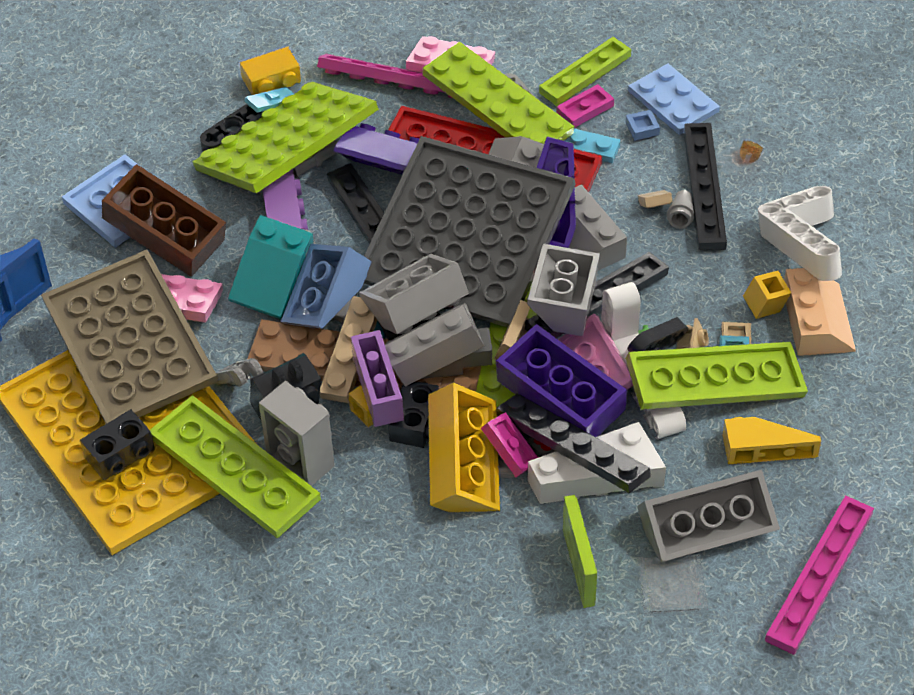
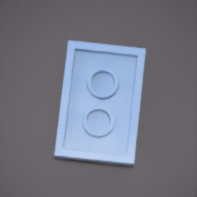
M669 63L628 85V92L678 135L684 133V123H701L717 114L720 109L718 104Z

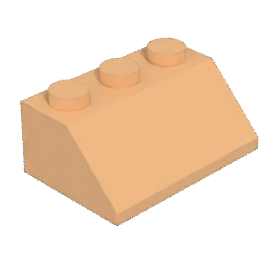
M804 268L786 269L784 281L791 291L786 307L797 355L855 352L856 349L839 284L834 280L821 281Z

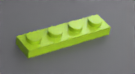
M613 36L539 85V94L558 106L630 58L631 48Z

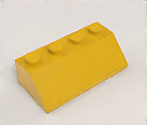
M451 383L428 395L430 506L447 512L500 511L498 452L481 429L487 422L497 417L496 400L456 383Z

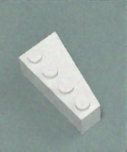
M639 422L596 437L650 467L651 477L633 491L645 487H664L666 466ZM558 452L528 461V482L540 504L564 501V496L575 495L579 499L581 496L595 494L596 496L608 495L609 492L624 491Z

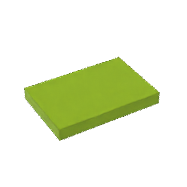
M575 495L564 496L563 533L583 608L593 607L596 604V565L577 497Z

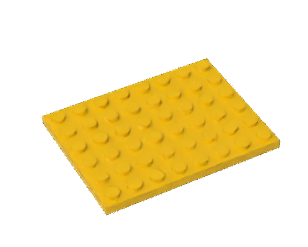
M68 350L0 386V404L111 555L116 554L220 494L154 441L155 450L150 452L145 458L130 464L119 474L103 480L84 458L80 439L105 425V422ZM210 386L139 417L150 430L193 395L256 443Z

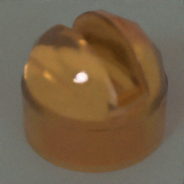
M744 140L740 147V157L742 160H745L746 155H751L749 163L755 162L761 156L763 147L757 143Z

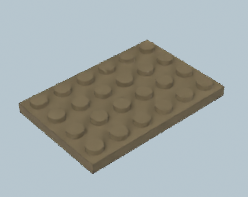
M147 249L41 295L105 424L130 409L138 417L144 416L218 382V377Z

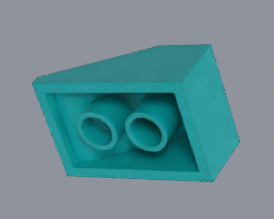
M260 215L248 239L228 301L281 320L311 244H314L313 233Z

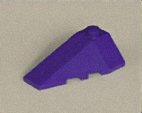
M547 136L536 168L574 178V144ZM575 187L549 245L570 247L576 229Z

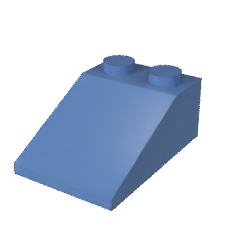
M311 244L281 322L289 325L323 329L362 288L372 261L350 247Z

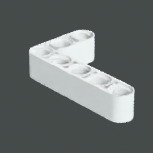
M812 187L758 207L760 234L763 238L821 281H832L842 276L840 247L812 227L834 217L832 189L830 187Z
M633 282L604 290L602 298L601 322L625 362L629 352L627 350L628 345L639 335L641 300L638 289ZM632 386L631 388L633 392L631 394L634 400L636 401L638 407H640L634 390V386ZM680 407L643 409L645 412L643 416L650 429L654 428L657 434L656 439L686 430V419Z

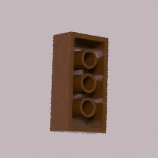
M137 164L102 200V219L190 277L198 271L225 240L226 222Z

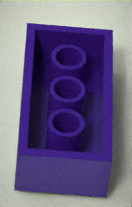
M537 324L496 360L497 381L514 394H520L595 437H598L626 410L627 389Z

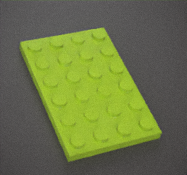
M309 82L303 85L297 93L282 99V104L265 110L262 113V117L257 121L244 124L241 128L242 131L236 135H229L221 140L222 144L218 147L203 151L200 157L193 161V165L198 172L257 194L379 109L375 100L315 82Z

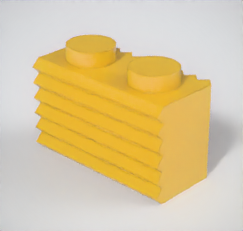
M289 47L240 62L241 77L252 95L283 87H291L301 82L299 63H297Z

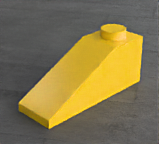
M735 417L724 420L722 436L728 465L816 458L819 455L820 436L757 417Z

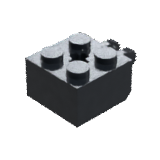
M302 353L298 357L261 375L250 378V404L260 420L259 402L284 381H287L294 388L299 387L315 404H319L321 378L307 355Z

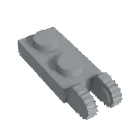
M255 358L236 361L216 372L218 377L217 384H227L228 387L234 384L242 386L247 383V380L252 378L250 373L253 377L263 374L261 365Z

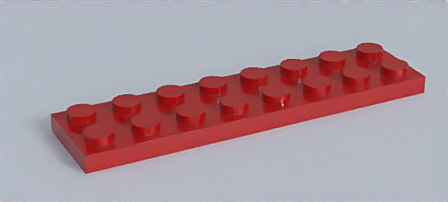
M402 105L388 129L401 134L400 139L409 141L410 137L420 139L423 136L489 154L494 139L505 138L493 128ZM574 149L575 187L582 185L589 193L602 164L601 155Z

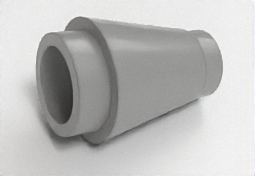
M686 190L677 192L667 211V219L675 228H686L694 220L692 195Z

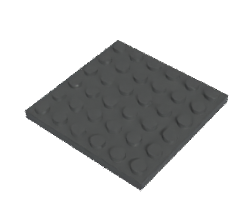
M421 136L364 257L372 262L363 284L372 286L421 258L433 254L458 263L469 291L468 295L460 298L461 301L458 304L444 307V309L451 310L466 303L472 317L508 327L520 301H524L528 294L543 244H550L576 185L575 179Z

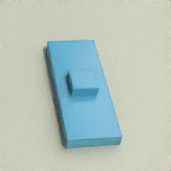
M287 87L247 96L244 101L256 112H261L282 104V99L294 93Z

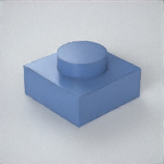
M651 110L626 115L625 123L634 141L660 135V126Z

